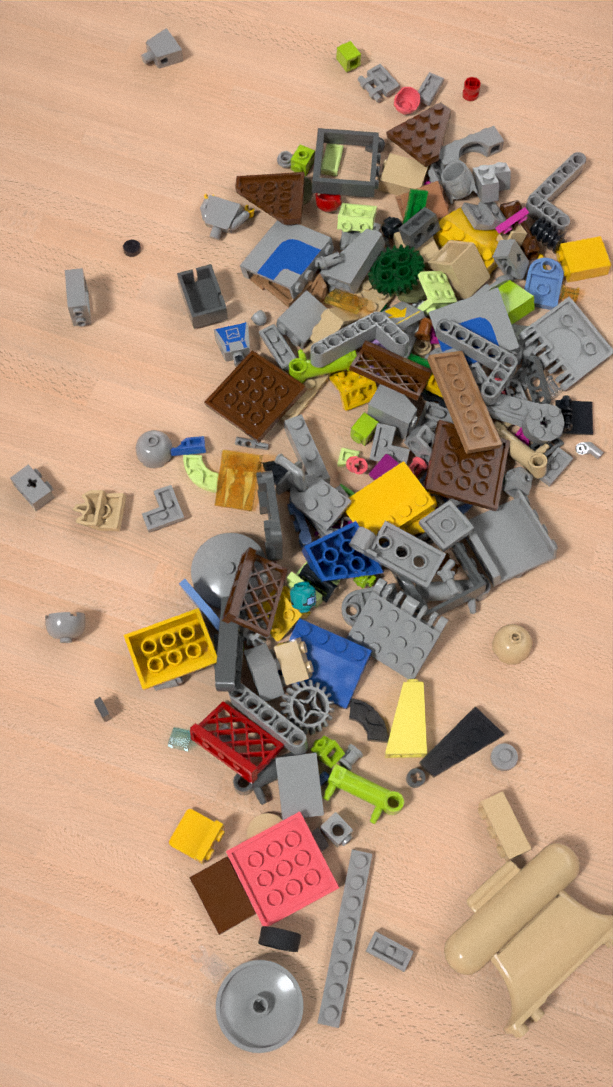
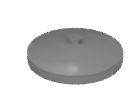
M223 533L208 539L200 546L192 561L191 578L194 588L205 602L221 609L222 598L230 594L241 555L249 547L256 550L255 554L266 558L263 550L254 540L238 533ZM255 561L254 565L257 571L264 570L261 563ZM263 573L260 577L263 583L266 584L268 576L266 573ZM250 578L249 582L252 587H258L259 584L256 578ZM261 589L255 591L257 597L261 595ZM250 593L245 595L244 598L247 603L254 601Z
M253 960L243 963L226 976L219 988L216 998L218 1024L226 1038L242 1050L252 1053H266L276 1050L294 1036L302 1020L303 997L301 989L293 975L277 963L267 960Z

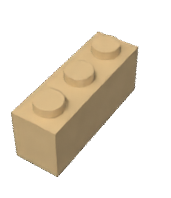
M503 791L482 800L478 804V813L482 820H486L489 826L487 827V832L491 839H495L498 845L496 850L501 859L504 858L507 862L531 850Z

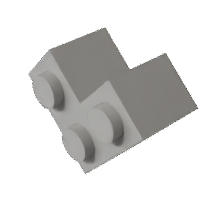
M506 162L480 165L473 168L472 175L478 188V193L476 194L481 203L499 201V191L510 189L511 170Z
M263 644L245 650L244 655L259 697L264 701L283 696V687L286 685L283 676L278 674V670H281L273 649L269 650L267 645Z

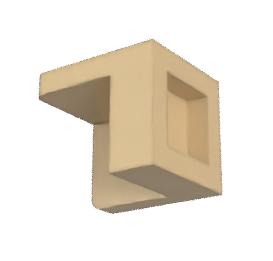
M516 223L510 234H499L496 240L499 242V240L515 239L520 247L527 233L520 224Z

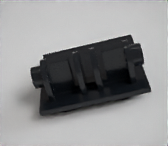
M564 395L561 400H555V406L561 409L564 418L562 434L593 435L591 401H572L568 395Z

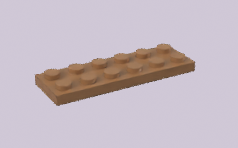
M463 351L429 355L427 358L466 454L499 449L502 446V442Z

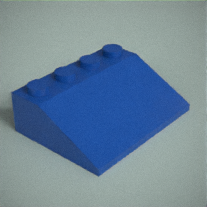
M299 618L289 640L300 637L301 641H304L306 644V656L308 661H311L314 671L309 679L304 680L307 684L309 680H312L314 686L315 683L319 682V689L326 687L324 694H331L327 698L328 701L332 700L335 705L347 709L371 657L372 650ZM278 670L279 676H283L282 671Z

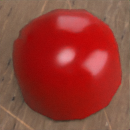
M315 194L316 205L323 212H333L342 204L341 195Z

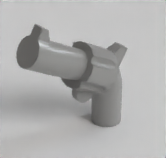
M449 559L442 567V570L437 572V575L441 577L444 584H447L451 591L450 597L460 593L454 582L455 572L451 571L455 565V561Z

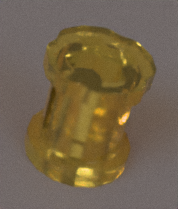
M562 284L559 300L570 296L576 303L580 288L574 289L565 287Z

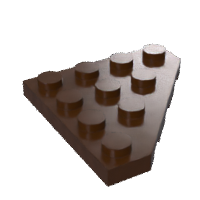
M441 102L435 104L433 107L387 131V138L424 167H427L440 159V151L443 148L444 136L448 129L451 109Z
M304 172L236 177L235 189L237 194L283 225L302 224L305 186Z

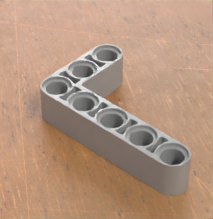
M573 153L527 199L526 209L529 212L527 215L535 221L544 216L543 223L549 220L548 227L554 224L555 228L553 231L560 229L559 235L564 232L567 233L570 218L551 204V202L582 173L586 162V156L583 153Z
M373 312L314 343L310 350V361L314 367H323L363 346L365 340L370 342L374 339L379 341L387 350L405 357L408 353L409 337L384 313Z
M440 319L436 327L437 339L458 351H463V354L493 370L482 386L481 396L485 405L494 404L516 371L518 363L516 356L450 319ZM488 355H495L496 357L491 358ZM507 363H508V364H511L512 366H511V367H507V366H505L504 364H507ZM495 378H501L503 381H497ZM486 392H491L493 395H492V396H488V395H486L485 393H486Z

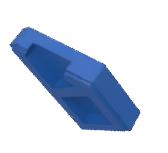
M205 436L185 438L178 447L171 449V456L206 453Z

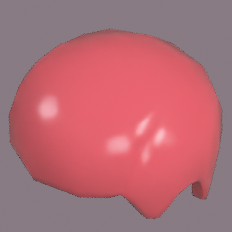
M402 87L395 95L394 107L403 115L412 114L420 104V94L412 87Z

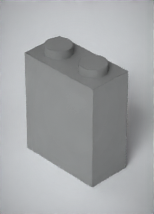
M306 290L277 319V329L281 334H286L295 346L303 349L311 341L312 329L320 322L321 314L327 308Z

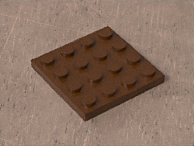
M252 350L204 403L208 408L259 443L307 391V388Z
M439 420L424 485L425 490L436 495L496 511L499 505L510 441L500 438L502 446L499 449L466 454L455 425Z

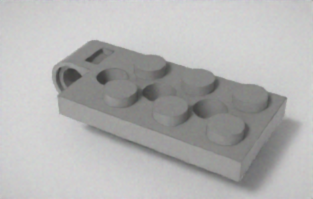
M387 521L384 522L377 536L364 527H358L349 543L356 551L425 589L428 588L446 555ZM386 538L389 540L390 545L383 548L379 545V540ZM404 548L407 551V555L399 557L396 554V549ZM414 558H422L424 565L422 567L415 566Z

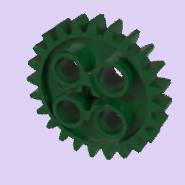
M401 244L399 248H396L394 245L392 250L387 247V252H380L381 256L376 258L368 273L369 282L378 293L382 292L384 296L389 293L390 297L396 293L399 296L401 291L406 294L407 288L413 290V284L418 285V274L423 272V268H425L424 259L420 252L416 251L415 247L410 249V246L407 245L404 248Z

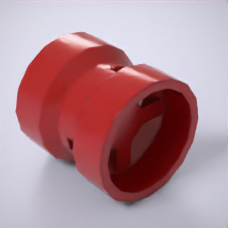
M469 77L465 80L462 93L465 100H477L481 86L478 78Z

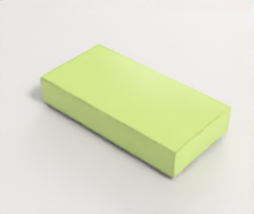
M327 143L321 174L337 176L344 145Z

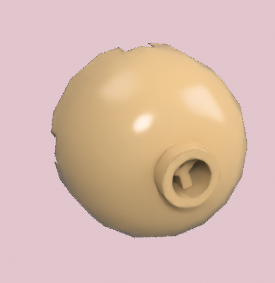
M508 624L501 627L496 632L492 641L494 654L499 657L501 662L509 665H516L524 661L532 649V638L529 632L516 624Z

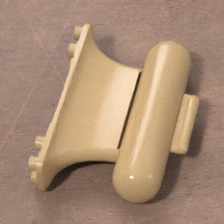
M552 843L544 847L521 870L512 861H507L468 897L467 905L474 914L445 942V959L449 966L457 973L473 975L480 971L490 960L495 965L507 986L511 999L510 1018L503 1030L506 1034H513L515 1038H521L528 1032L529 1028L524 1023L527 1019L531 1023L534 1021L536 1023L545 1015L540 1006L547 1000L546 998L601 944H605L607 948L613 946V915L600 914L584 907L564 890L575 880L579 874L580 866L574 851L560 843Z

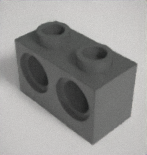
M426 207L398 228L403 244L409 245L410 248L415 247V249H418L441 230L437 215Z

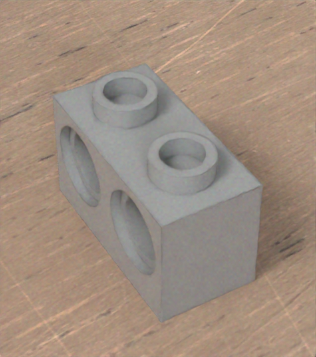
M424 424L414 429L403 443L417 457L423 459L427 466L429 465L435 434Z

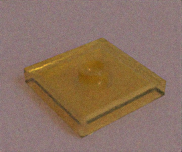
M335 288L326 295L324 302L351 313L359 314L367 306L368 300Z

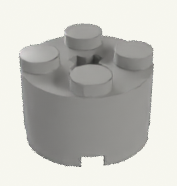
M550 404L535 406L525 415L522 421L524 436L532 441V443L538 445L547 444L557 438L562 433L564 427V418L559 408Z

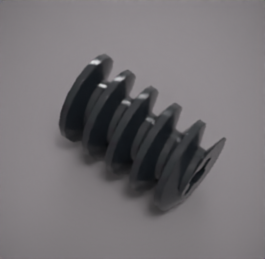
M544 216L535 221L530 231L532 236L537 237L538 242L542 241V245H547V248L556 254L560 244L567 243V239H564L566 233L564 232L559 235L560 229L553 231L555 225L553 224L548 227L550 221L547 220L543 223Z

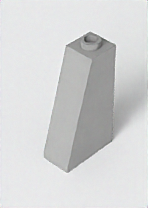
M370 229L362 232L339 254L342 263L327 267V270L323 269L320 272L324 282L327 285L354 294L385 246L382 233Z

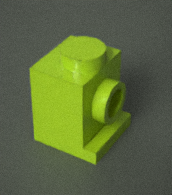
M325 735L321 739L315 740L313 747L310 749L312 753L317 754L319 761L330 768L345 755V752L338 743ZM332 750L335 751L330 758L327 757Z

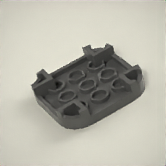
M272 471L256 472L260 515L268 514L269 519L264 521L266 556L270 561L283 560L282 533Z

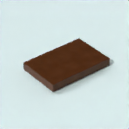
M227 857L189 877L219 935L256 915Z

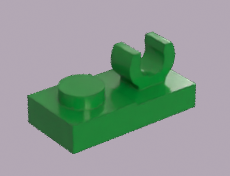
M410 188L403 224L426 207L427 190Z

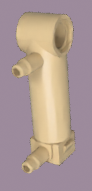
M497 421L494 426L499 438L510 441L508 455L525 467L533 475V478L545 476L547 472V457L544 453L549 448V445L545 443L534 451L507 430L512 424L507 422L501 424Z

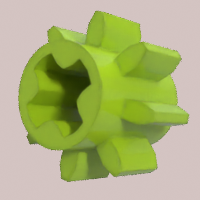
M374 575L354 577L353 581L361 588H365L367 585L371 588L377 577Z

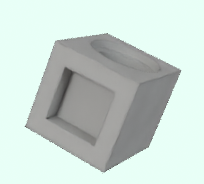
M337 812L321 825L320 830L337 848L341 844L345 846L353 838L351 836L353 829ZM339 826L344 830V834L335 836L332 829Z

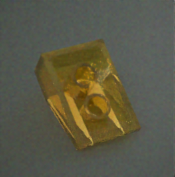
M228 449L222 450L215 506L252 511L258 487L256 472H261L263 455Z

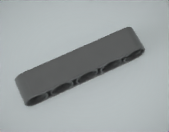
M229 596L223 597L221 602L215 687L218 692L239 691L241 684L244 627L233 622L227 624L221 621ZM241 611L238 618L245 620L246 611Z

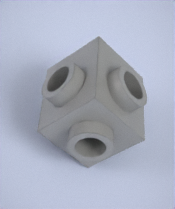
M521 466L509 470L505 475L502 490L514 499L517 498V490L519 489L523 495L527 496L532 486L533 475Z

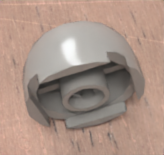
M147 431L137 440V458L148 468L163 467L168 460L172 459V442L162 431Z
M70 612L51 613L49 616L46 615V630L54 639H60V643H72V639L78 638L85 629V614L76 612L77 616H73Z

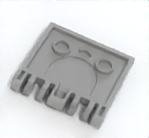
M570 296L519 334L522 340L528 338L532 333L534 334L525 342L527 346L533 344L536 339L541 342V345L533 349L532 353L534 355L544 347L546 348V351L538 357L545 368L554 361L557 362L556 365L548 370L550 374L557 371L559 367L564 370L563 374L556 377L555 381L557 383L568 375L569 378L559 385L563 391L567 390L613 354L612 347Z
M379 578L346 639L372 650V657L405 678L415 679L449 620L441 616L434 627L433 624L439 615L437 612L430 616L428 622L424 621L422 618L427 612V606L424 605L416 616L415 612L420 602L408 595L400 606L399 603L404 592H398L394 601H392L388 597L392 593L394 586L389 584L384 594H381L387 581Z

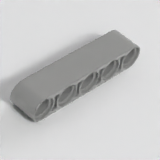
M240 684L239 691H228L234 707L267 733L282 742L289 751L295 755L304 754L307 751L308 743L305 733L250 689ZM237 694H242L240 697H235ZM257 705L256 708L249 709L250 706ZM266 717H272V719L268 721L264 720ZM283 728H286V729H287V731H285V732H283V733H280V732H279L280 729H283ZM297 740L303 741L299 745L294 744V742Z

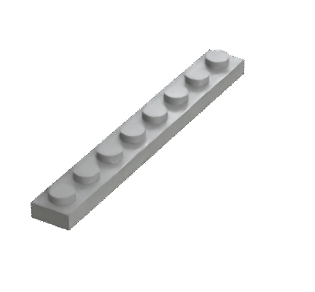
M353 849L351 851L318 1024L339 1028L372 859L371 853Z

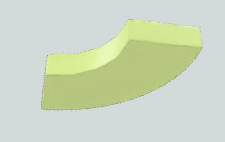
M183 455L184 467L191 481L203 490L218 493L219 473L212 472L206 468L202 455Z

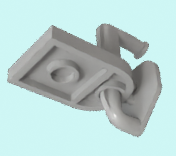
M278 454L275 458V463L286 468L288 472L277 484L276 493L280 495L290 490V497L294 507L328 532L351 505V500L320 477L304 475L301 461H297L294 464L285 458L283 454Z

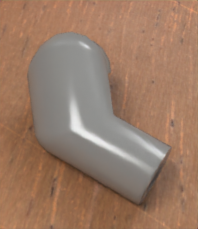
M581 442L576 445V452L578 454H591L596 459H599L604 453L592 442Z

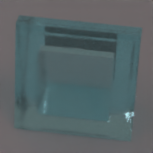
M173 727L168 747L189 751L191 743L190 731Z

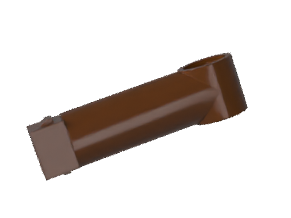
M519 200L501 204L500 210L507 220L522 210V206ZM524 220L520 225L527 235L520 248L528 261L538 258L540 248L536 242V237L532 236L526 220Z

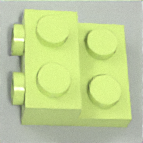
M342 203L338 214L337 229H341L344 232L359 231L360 233L366 229L373 230L377 206Z

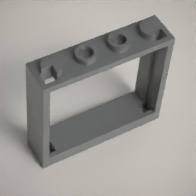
M318 128L312 193L374 198V190L378 189L379 180H375L376 177H379L380 166H377V164H380L381 153H378V150L381 151L382 140H379V132ZM324 143L373 147L370 181L320 178Z
M427 533L416 537L429 545L434 543ZM457 542L450 549L474 587L431 609H427L426 614L422 618L426 622L430 620L429 618L434 612H437L438 616L485 592L487 583L484 580V575L478 573L476 563L467 556L463 543ZM404 548L396 549V554L399 557H405L407 551ZM390 569L405 595H409L420 602L416 610L418 614L424 605L426 606L411 580Z

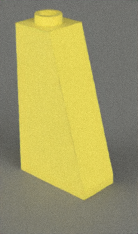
M409 679L407 682H403L385 751V758H424L427 755L424 682H419L417 679Z

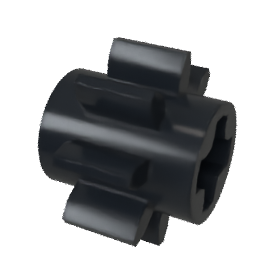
M388 217L383 220L384 224H382L381 229L387 238H392L394 233L399 232L398 228L403 224L399 218Z

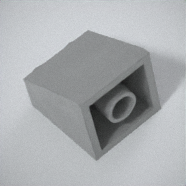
M381 384L368 404L367 414L379 423L395 426L394 435L404 440L416 428L415 424L418 419L416 417L417 408L405 395Z

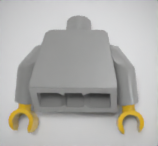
M204 194V200L200 207L203 221L208 227L212 228L209 237L215 240L220 239L222 232L230 234L232 230H236L248 218H252L255 209L253 208L250 211L248 210L249 205H245L243 211L240 204L215 197L214 194L209 195V197L207 194Z

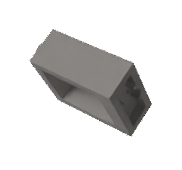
M83 268L65 270L67 305L73 326L83 327L90 325L89 292Z

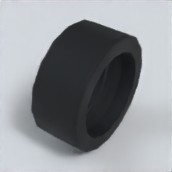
M262 926L258 944L278 950L298 952L301 934L280 928Z

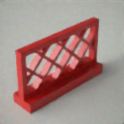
M224 701L199 724L195 723L190 727L192 741L251 784L258 779L257 775L284 748L282 742ZM224 709L230 713V717L218 718V714ZM233 722H242L245 724V728L233 729ZM218 723H230L231 729L219 730ZM207 724H216V730L207 731L204 727ZM246 733V740L234 741V734ZM248 733H258L260 739L248 740ZM231 734L232 741L223 742L219 739V735ZM272 743L276 746L272 751H264L263 744ZM261 744L262 751L249 752V745ZM247 745L246 753L235 751L234 746ZM250 757H262V762L256 766L250 762Z

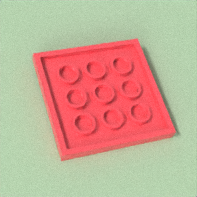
M300 811L226 851L262 926L269 927L340 888Z

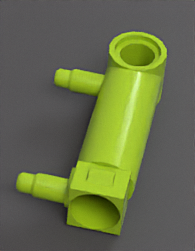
M300 349L298 350L299 358H295L289 363V375L303 383L307 378L346 369L350 371V365L357 354L353 350L337 360L317 368L311 364L310 359L307 360L304 351Z
M335 764L329 776V784L323 797L324 800L329 801L335 789L340 788L374 805L375 808L370 819L372 824H376L383 810L388 815H396L402 810L404 805V799L399 792L390 791ZM389 799L397 800L398 807L391 808L387 801Z

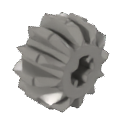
M245 616V621L250 620L248 616ZM263 618L256 620L260 628H266ZM244 628V641L247 640L248 646L254 645L257 647L260 644H266V638L271 637V635L264 637Z

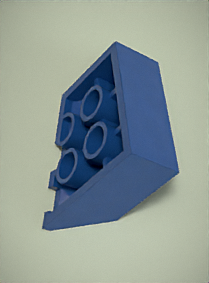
M357 521L303 547L302 553L308 565L322 582L384 573L378 562L356 551L349 545L359 527Z

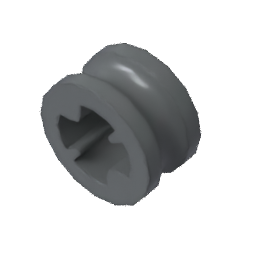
M414 768L406 775V782L410 787L418 788L425 782V774L421 769ZM418 773L420 775L418 778H421V782H412L413 778H410V776Z

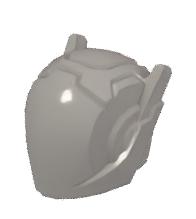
M460 160L449 162L441 174V180L450 203H454L453 199H461L468 196L472 191L478 193L474 177L465 163Z

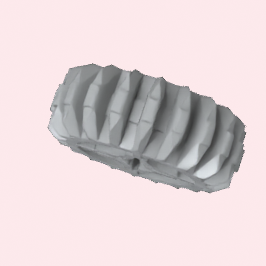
M304 680L300 681L299 685L297 683L292 684L293 689H286L289 695L284 694L282 696L286 702L280 703V706L285 707V710L280 711V713L286 714V719L290 720L300 730L302 728L305 735L308 731L310 735L315 734V729L321 732L322 726H328L326 720H332V716L328 713L334 712L333 708H329V705L334 704V701H328L327 699L331 694H324L326 687L319 689V682L313 686L312 680H309L307 684ZM302 691L310 692L305 700L295 698ZM316 698L319 699L321 708L316 705ZM308 703L311 710L306 712L304 705ZM293 706L299 711L298 718L294 714ZM309 715L319 716L318 720L313 724L304 723Z

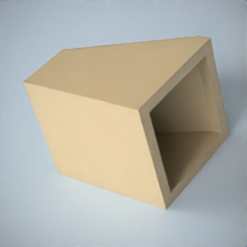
M449 240L427 262L433 271H442L446 274L456 298L467 299L472 297L490 278L486 266L475 244L472 242Z

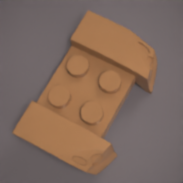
M320 273L313 282L311 280L308 281L302 292L295 299H292L288 288L256 274L251 278V281L260 289L268 290L288 308L306 290L320 303L325 298L327 292L326 283Z

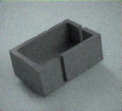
M211 264L196 268L198 280L196 282L193 269L177 273L178 284L194 329L228 319L227 307Z

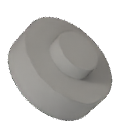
M503 743L497 745L492 750L490 760L496 769L509 771L516 765L518 754L513 746Z

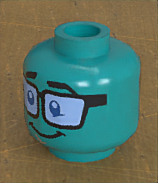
M309 582L294 584V587L290 590L292 607L301 613L309 612L310 608L314 607L317 603L314 586L310 585Z

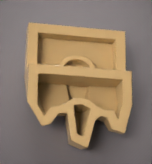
M90 490L84 493L82 498L85 500V503L76 504L73 508L74 511L82 514L81 517L77 518L76 523L100 531H120L126 495L124 493H105L103 490Z

